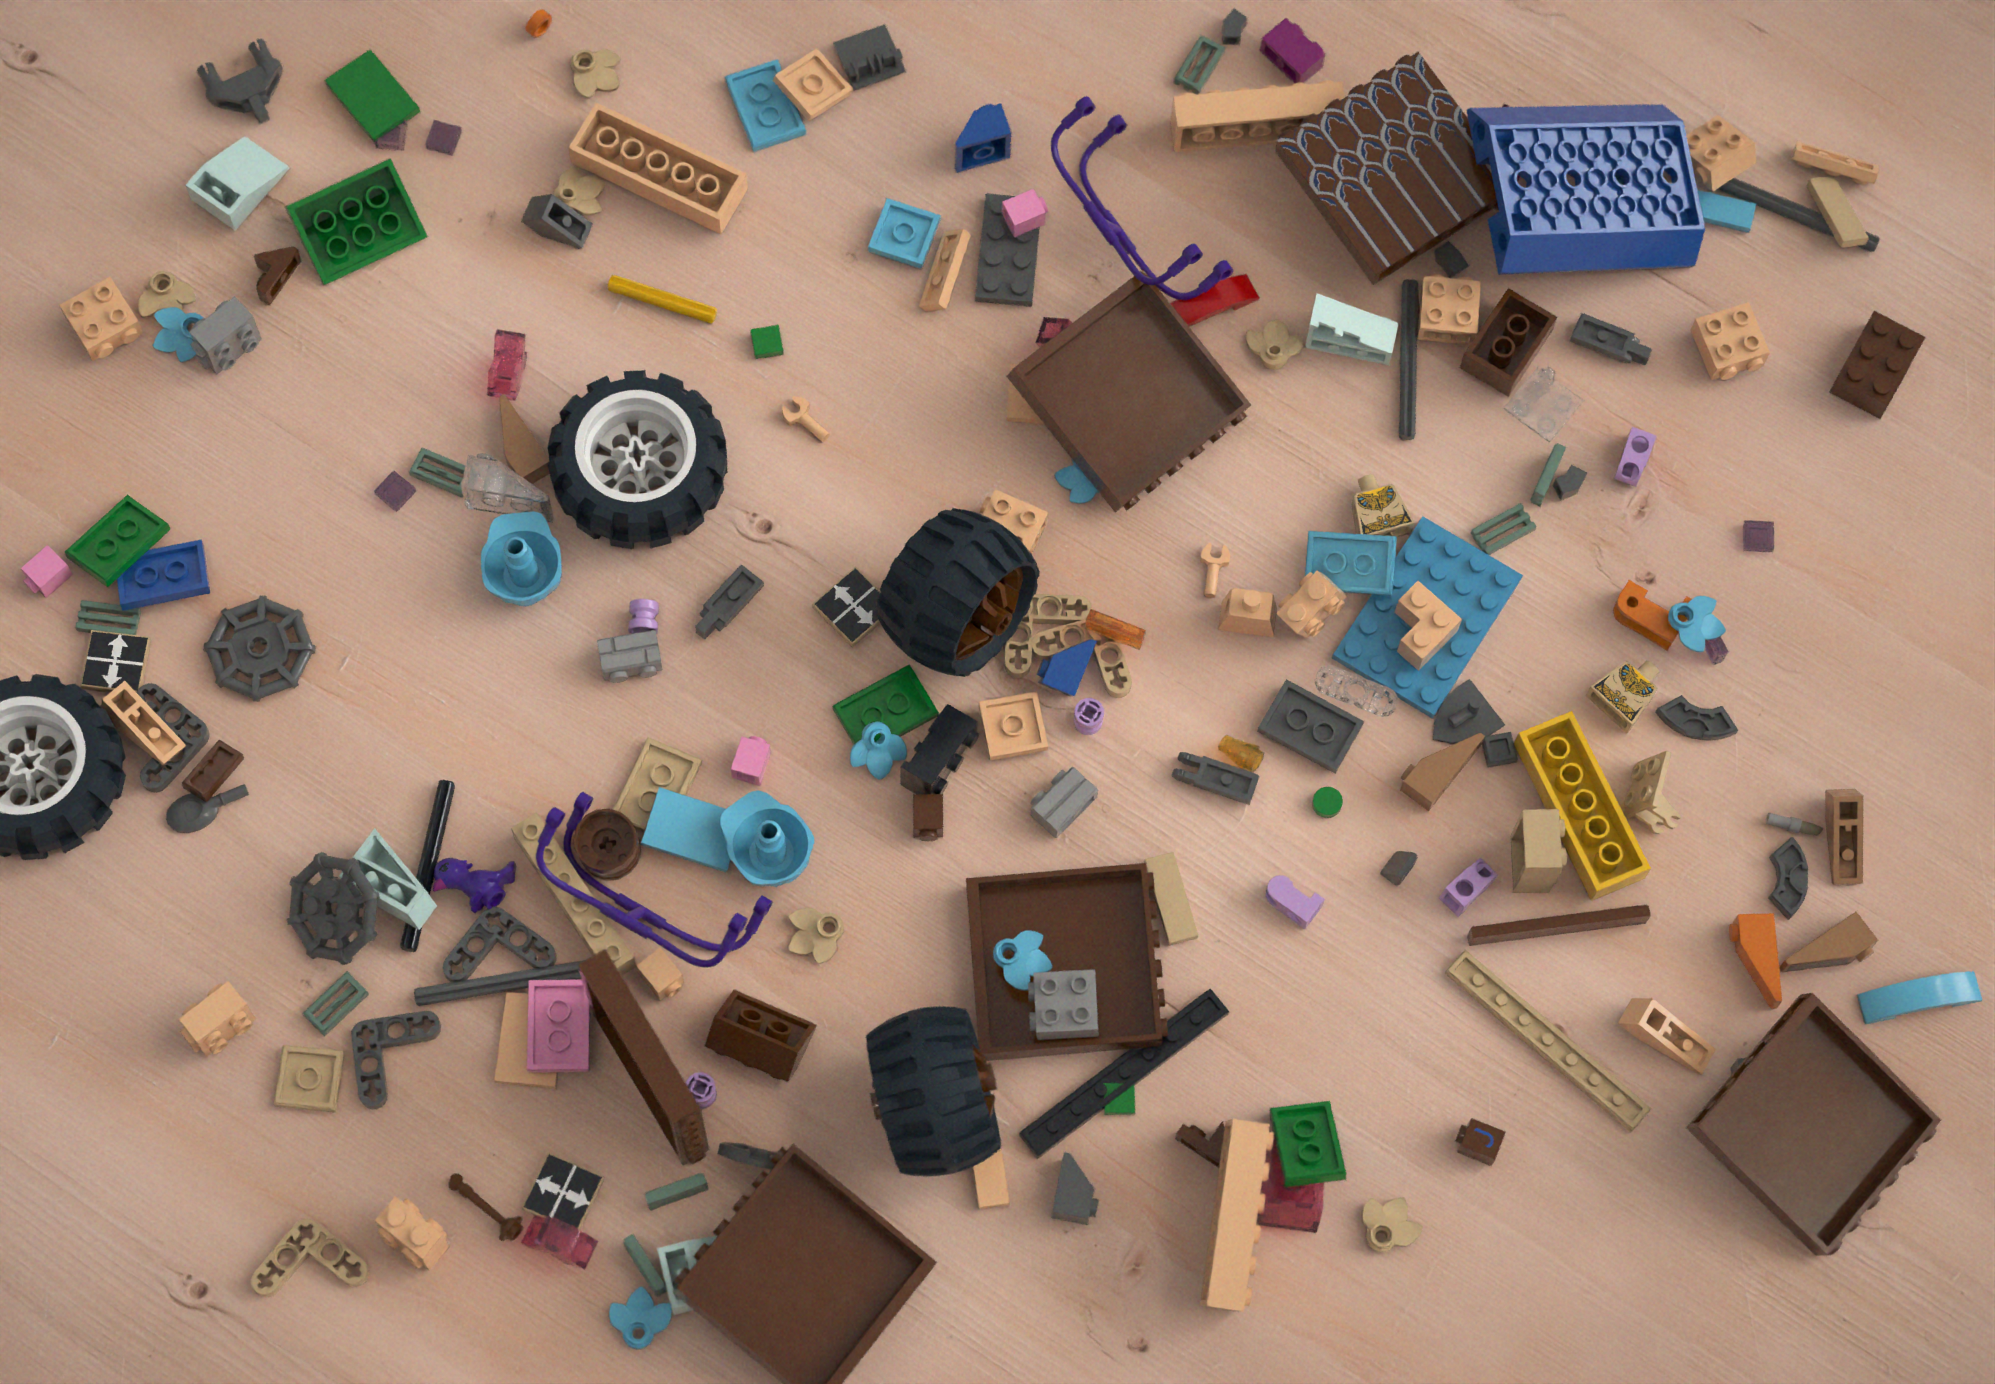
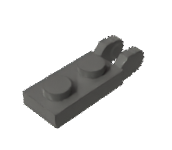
M1186 752L1179 753V762L1191 767H1199L1197 774L1176 768L1172 773L1173 778L1187 784H1193L1194 787L1250 805L1260 775L1205 756L1202 758Z

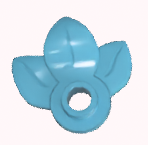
M177 307L164 308L156 312L154 316L163 329L156 336L153 347L162 352L176 351L180 362L193 358L196 352L190 345L193 343V340L188 331V326L203 319V317L197 313L185 314Z
M1072 459L1073 465L1056 472L1055 479L1062 487L1071 490L1070 502H1089L1099 492Z
M1697 596L1689 603L1675 604L1668 613L1669 624L1679 632L1682 644L1692 651L1703 652L1705 640L1716 639L1726 632L1721 621L1711 614L1716 606L1717 601L1707 596ZM1678 615H1685L1687 621L1681 622L1678 619Z
M872 722L864 727L862 739L854 744L851 749V766L859 767L866 764L869 772L875 778L881 780L890 772L893 760L901 761L906 759L907 748L903 739L898 735L891 734L887 725L882 722ZM881 733L879 740L874 742L875 735Z
M1020 932L1014 939H1003L994 947V961L1003 968L1005 980L1016 989L1028 990L1030 976H1034V973L1048 972L1052 969L1049 958L1038 949L1043 940V935L1038 932ZM1006 950L1014 952V956L1011 959L1003 957V953Z
M639 1287L631 1294L626 1305L612 1303L609 1311V1318L613 1327L623 1332L625 1343L634 1349L647 1347L652 1342L654 1334L666 1329L672 1316L671 1304L662 1303L654 1306L651 1296L643 1287ZM642 1329L644 1336L640 1339L634 1338V1330Z

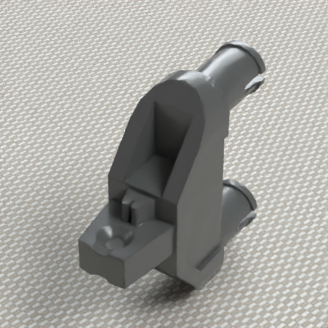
M264 39L257 40L260 50H258L254 41L248 46L258 66L224 82L221 81L213 63H205L209 74H207L203 65L197 69V73L206 87V98L212 105L241 113L253 111L259 124L270 120L264 105L270 103L269 101L280 81L283 67L279 60L272 57Z

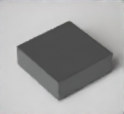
M1511 732L1485 736L1482 747L1487 768L1517 762L1518 758Z

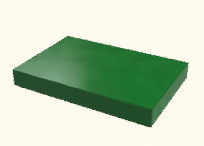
M371 49L324 80L326 86L374 143L421 112L419 106Z
M126 495L65 551V555L77 566L106 587H109L171 529L167 522L129 495Z
M910 664L832 706L833 711L853 744L862 739V731L869 723L882 722L889 727L891 734L901 737L939 715L938 710ZM881 733L875 735L874 742L879 740Z
M1330 1101L1270 1108L1269 1115L1285 1187L1346 1180V1169Z

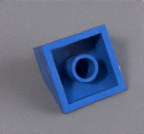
M1001 103L997 105H983L972 113L955 143L956 173L1010 158L1012 133Z

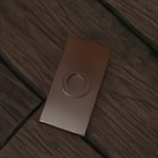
M218 740L182 782L183 788L207 803L244 760L243 754L223 741Z

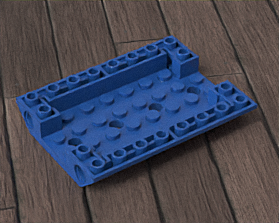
M1663 104L1485 107L1468 108L1466 110L1477 164H1490L1499 212L1488 219L1498 275L1681 268L1696 265L1705 232V224L1684 122ZM1663 171L1671 176L1672 183H1668L1664 179ZM1615 172L1623 177V185L1617 182ZM1566 174L1574 178L1575 186L1568 183ZM1517 175L1526 181V188L1519 185Z

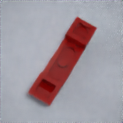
M1247 274L1220 280L1209 291L1203 292L1193 299H1177L1170 304L1190 327L1230 308L1234 311L1258 301L1260 297Z

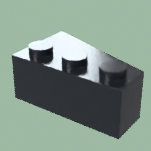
M947 704L929 727V733L922 743L918 742L915 746L914 751L916 753L909 763L904 761L901 765L900 785L915 794H943L948 785L946 779L950 772H957L964 760V757L961 755L967 747L971 749L979 737L980 733L977 732L978 721Z

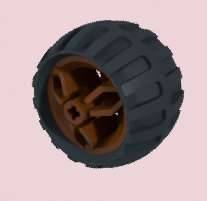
M957 508L943 510L934 518L927 520L917 533L910 537L898 557L892 562L890 570L880 587L881 592L876 602V610L879 613L877 618L890 639L916 662L947 675L969 676L971 672L980 670L992 657H995L1018 629V625L1023 617L1026 616L1032 598L1036 594L1038 587L1037 579L1040 576L1039 568L1026 546L1000 523L987 516Z
M936 1006L910 1010L885 1021L866 1035L869 1065L873 1079L872 1087L875 1089V1092L870 1093L873 1111L876 1119H881V1124L886 1131L896 1166L901 1174L923 1177L949 1175L969 1169L985 1161L1001 1149V1139L994 1107L996 1099L995 1094H991V1091L997 1090V1083L992 1064H986V1058L980 1051L974 1027L966 1009Z

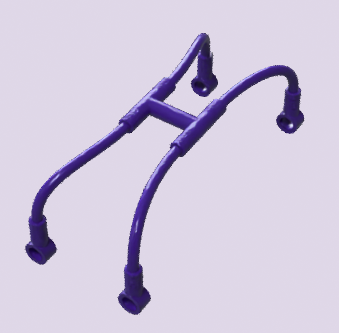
M1088 96L1079 99L1075 104L1076 108L1061 120V124L1055 130L1051 139V154L1060 174L1082 202L1083 209L1109 245L1115 248L1130 272L1142 283L1156 285L1163 293L1178 300L1193 299L1203 292L1209 291L1220 280L1228 278L1233 273V269L1227 260H1223L1214 266L1213 272L1199 283V287L1188 293H1180L1170 289L1163 282L1172 276L1178 275L1189 264L1200 260L1203 253L1196 244L1187 246L1183 250L1182 256L1167 268L1168 271L1156 277L1136 252L1135 245L1112 213L1106 210L1098 199L1087 177V162L1097 147H1101L1111 137L1122 133L1126 129L1127 123L1121 115L1113 116L1108 121L1107 127L1093 138V142L1082 155L1079 173L1083 187L1091 201L1087 199L1067 172L1058 152V140L1063 131L1069 129L1080 118L1090 115L1095 110L1096 106ZM1128 255H1131V257H1132L1133 260L1136 262V264L1139 266V268H1140L1141 270H1144L1149 277H1146L1145 275H1143V274L1136 268V266L1133 264V262L1131 261V259L1129 258Z
M581 792L574 803V809L566 824L567 829L563 841L564 853L579 876L589 885L613 899L615 904L629 911L624 913L607 902L602 903L568 885L552 874L546 867L543 857L545 847L549 846L556 829L565 817V812L556 807H553L548 813L536 850V862L541 873L563 891L594 906L603 915L644 939L649 938L692 965L703 968L713 967L719 964L728 952L743 947L752 935L756 934L764 916H766L772 906L773 901L761 895L753 908L754 912L742 938L736 941L744 929L748 918L735 913L728 925V930L722 943L715 944L696 938L666 922V919L622 893L617 894L591 877L581 868L572 854L571 838L573 832L593 802V797ZM642 919L660 930L664 929L693 945L719 953L710 960L695 958L655 934L651 928L638 920Z

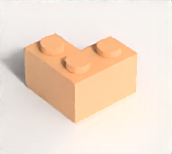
M1419 581L1398 600L1394 612L1412 627L1400 640L1397 652L1419 671L1458 631L1462 621L1455 612Z

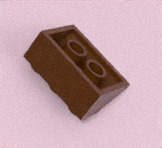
M733 990L713 1018L705 1047L714 1050L719 1055L728 1056L740 1061L747 1067L761 1070L775 1079L789 1082L801 1062L817 1025L737 990Z

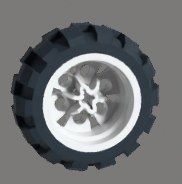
M645 370L624 371L625 379L610 382L608 376H604L588 384L587 394L582 398L577 394L572 396L559 412L561 421L552 427L547 447L549 453L548 469L555 497L565 515L572 516L576 520L577 528L593 539H600L601 536L610 539L611 546L634 549L635 542H649L651 549L672 543L671 536L680 531L684 535H689L705 522V512L716 508L724 491V476L728 473L726 440L720 420L716 419L712 413V406L698 391L691 390L688 392L684 389L682 380L664 373H660L658 379L646 378ZM638 426V437L636 434H632L631 437L628 427ZM672 436L678 440V442L663 449V445ZM648 439H654V440L657 441V442L650 441V442L647 443L646 445L643 444V443H644L646 440H648ZM620 443H625L628 445L627 448L623 446L615 448V446ZM600 447L611 453V457L594 453ZM637 454L641 457L640 467H637V462H635ZM666 460H672L675 462V464L670 467H664L662 465V463ZM610 468H614L617 470L616 473L611 476H607L604 474V471ZM655 485L662 486L654 491L650 490ZM628 489H631V490H634V491H635L634 494H628V493H622V492L625 491V490H628Z
M40 674L32 675L31 681H21L18 675L0 680V753L5 755V762L0 761V776L5 772H9L6 781H0V791L6 792L0 797V856L7 857L11 854H19L23 860L46 859L48 851L61 848L63 853H66L83 844L84 841L81 837L91 828L99 831L113 814L110 805L113 799L121 797L126 778L122 770V763L126 756L121 737L106 710L97 704L91 694L76 684L64 685L58 677ZM37 729L35 742L29 740L27 730ZM73 742L75 749L63 754V750ZM49 743L56 744L54 749L43 750ZM25 746V751L19 755L13 754L17 747ZM29 762L34 765V768L31 770L26 766ZM63 767H72L67 775H59V771ZM41 777H44V779L41 782L36 783L37 780H39ZM57 792L52 797L45 800L46 796L49 793ZM19 796H28L23 804H15V800Z

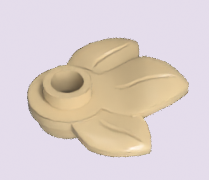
M587 49L577 51L571 58V68L575 73L574 86L583 97L589 99L593 96L596 89L606 92L618 89L619 79L613 67L620 62L621 57L608 49H602L594 53ZM583 62H588L590 64L587 67L580 66Z
M571 167L560 175L559 186L554 190L553 195L582 215H593L602 211V207L596 198L602 193L605 182L596 176H582L578 167Z
M165 271L156 272L149 280V288L139 297V313L142 318H146L159 310L169 307H177L183 311V304H191L196 301L195 293L188 283L177 281L173 274ZM166 283L169 285L166 289H159L161 284Z
M1272 320L1267 323L1263 332L1247 331L1246 343L1251 352L1260 355V359L1266 368L1277 370L1284 366L1288 361V357L1300 353L1303 347V338L1295 335L1289 336V330L1285 323L1280 320Z
M803 908L790 914L789 919L798 931L791 939L789 951L798 955L813 953L818 964L831 959L836 952V941L841 938L844 932L842 919L835 913L821 914L814 908ZM832 924L835 929L833 932L827 933L823 930L824 926Z
M1404 1197L1393 1199L1383 1207L1375 1199L1370 1198L1363 1208L1362 1219L1368 1228L1366 1241L1374 1251L1387 1252L1394 1245L1408 1246L1421 1234L1423 1228L1421 1224L1407 1221L1408 1207ZM1379 1232L1384 1233L1387 1240L1385 1242L1377 1241L1376 1234Z

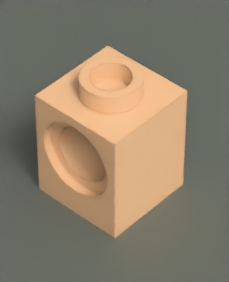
M661 947L636 965L638 974L660 1001L666 996L667 998L673 997L682 989L681 984L684 983L683 975Z

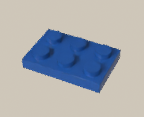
M202 539L151 549L141 556L117 578L122 611L209 594L210 585Z

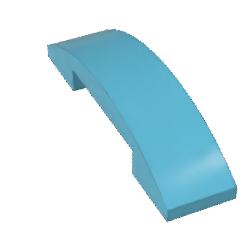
M1974 971L1909 980L1857 995L1865 1024L1891 1020L1898 1015L1949 1005L1956 1007L1982 1001Z

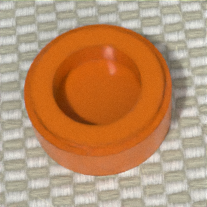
M544 9L536 11L526 24V32L534 38L540 37L549 28L552 16Z

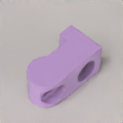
M1635 427L1631 428L1615 474V480L1634 487L1637 486L1656 440V435Z
M1480 858L1445 887L1439 899L1459 917L1494 882L1498 874Z
M1281 875L1273 877L1266 889L1267 901L1303 929H1306L1322 908L1325 900L1317 893H1314L1311 898L1307 897L1293 886L1292 881L1288 877Z

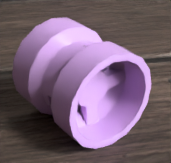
M650 599L632 600L629 612L633 619L629 621V633L656 630L657 634L658 622L655 621V616L659 614V603Z
M1085 698L1077 703L1074 710V726L1077 731L1084 735H1093L1101 729L1104 717L1102 704L1093 698Z
M699 1072L694 1073L687 1079L686 1085L700 1108L710 1107L715 1102L717 1096L715 1082L712 1077L706 1073Z

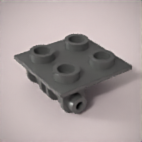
M885 24L833 42L853 90L906 72L901 61L903 59L900 49H896Z

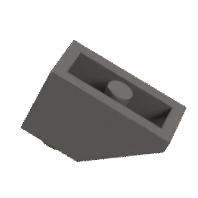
M553 194L531 197L521 220L522 223L540 236L578 249L583 248L593 225Z
M1064 1152L1051 1218L1088 1225L1089 1216L1096 1217L1099 1199L1093 1198L1094 1187L1072 1155Z

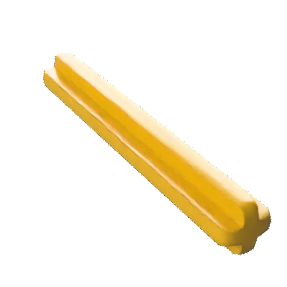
M611 275L607 287L611 292L710 324L716 319V307L617 275Z

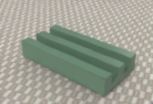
M1201 35L1175 76L1174 83L1184 85L1186 90H1194V94H1200L1225 53L1226 47ZM1203 45L1208 46L1189 78H1185V74ZM1213 50H1216V53L1214 54L1207 68L1203 72L1199 81L1195 83L1194 81L1203 68Z
M1558 443L1554 445L1531 497V503L1541 506L1566 449L1565 446Z
M421 448L409 474L414 478L463 498L465 489L470 484L471 477L473 478L475 475V470L430 450ZM423 459H429L464 474V477H459L444 469L428 464ZM419 468H422V469H424V470H426V471H429V472H431V473H433V474H436V475H438V476H441V477H443V478H445V479H448V480H450V481H452V482H455V483H457V484H460V485H459V486L454 485V484H452V483H450V482H447V481H445V480H442V479H440V478H438V477H435V476H433V475H431V474H428V473H426V472H423V471L419 470Z
M1522 503L1471 530V535L1484 553L1490 555L1536 529V525L1534 522H1531L1529 514L1523 510ZM1518 514L1519 517H1517L1516 519L1506 523L1505 525L1495 529L1494 531L1484 535L1483 537L1480 536L1482 533L1492 529L1493 527L1503 523L1504 521ZM1524 523L1525 526L1490 546L1486 545V542Z
M81 600V611L78 613L79 620L76 622L75 627L77 631L91 633V630L129 635L137 634L141 615L140 608L122 611L121 605ZM88 610H89V611H96V612H104V613L128 615V616H133V618L121 617V616H113V615H105V614H97V613H90V612H88ZM86 620L131 625V629L87 624Z
M346 972L302 1014L315 1028L326 1036L369 993L349 972ZM349 982L351 986L316 1018L314 1014ZM357 990L358 993L323 1025L322 1022Z
M699 1173L646 1192L645 1197L649 1209L653 1210L706 1191L708 1186L704 1174Z
M634 1234L625 1238L623 1243L654 1295L659 1297L667 1292L665 1284Z

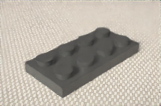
M986 193L975 302L1032 307L1040 227L1013 237L1002 215V202L1015 196Z

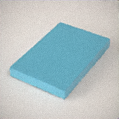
M778 59L724 76L725 83L753 152L806 135V129L798 109L773 82L774 76L782 71Z
M1308 531L1305 576L1309 572L1314 574L1318 570L1345 593L1392 596L1397 537Z
M659 787L640 845L727 872L731 859L728 855L727 842L720 826V817L725 808Z

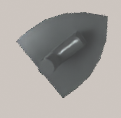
M1469 679L1450 693L1439 708L1434 722L1433 740L1458 743L1478 733L1490 736L1504 727L1505 723Z

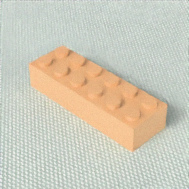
M1325 80L1319 84L1308 85L1305 83H1295L1285 87L1269 85L1262 89L1239 88L1228 92L1212 90L1205 94L1187 92L1179 96H1173L1170 124L1174 152L1277 143L1278 136L1289 128L1294 130L1309 115H1318L1323 112L1331 101L1345 98L1343 81Z
M595 103L569 146L572 164L719 234H722L748 189L746 173L598 103Z
M1238 1119L1225 1121L1200 1306L1244 1312L1245 1306H1250L1252 1288L1247 1287L1249 1275H1254L1256 1268V1256H1252L1253 1244H1258L1261 1231V1225H1256L1258 1212H1263L1265 1194L1260 1193L1263 1181H1267L1269 1174V1163H1265L1266 1151H1271L1274 1136L1273 1132H1269L1270 1124Z

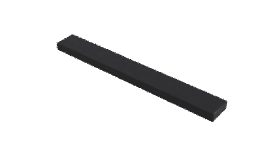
M1210 988L1167 1021L1168 1036L1162 1037L1163 1046L1129 1049L1022 1130L1019 1136L1039 1159L1101 1112L1106 1105L1133 1085L1135 1086L1229 1014V1010ZM1104 1083H1124L1104 1098L1107 1093V1087Z

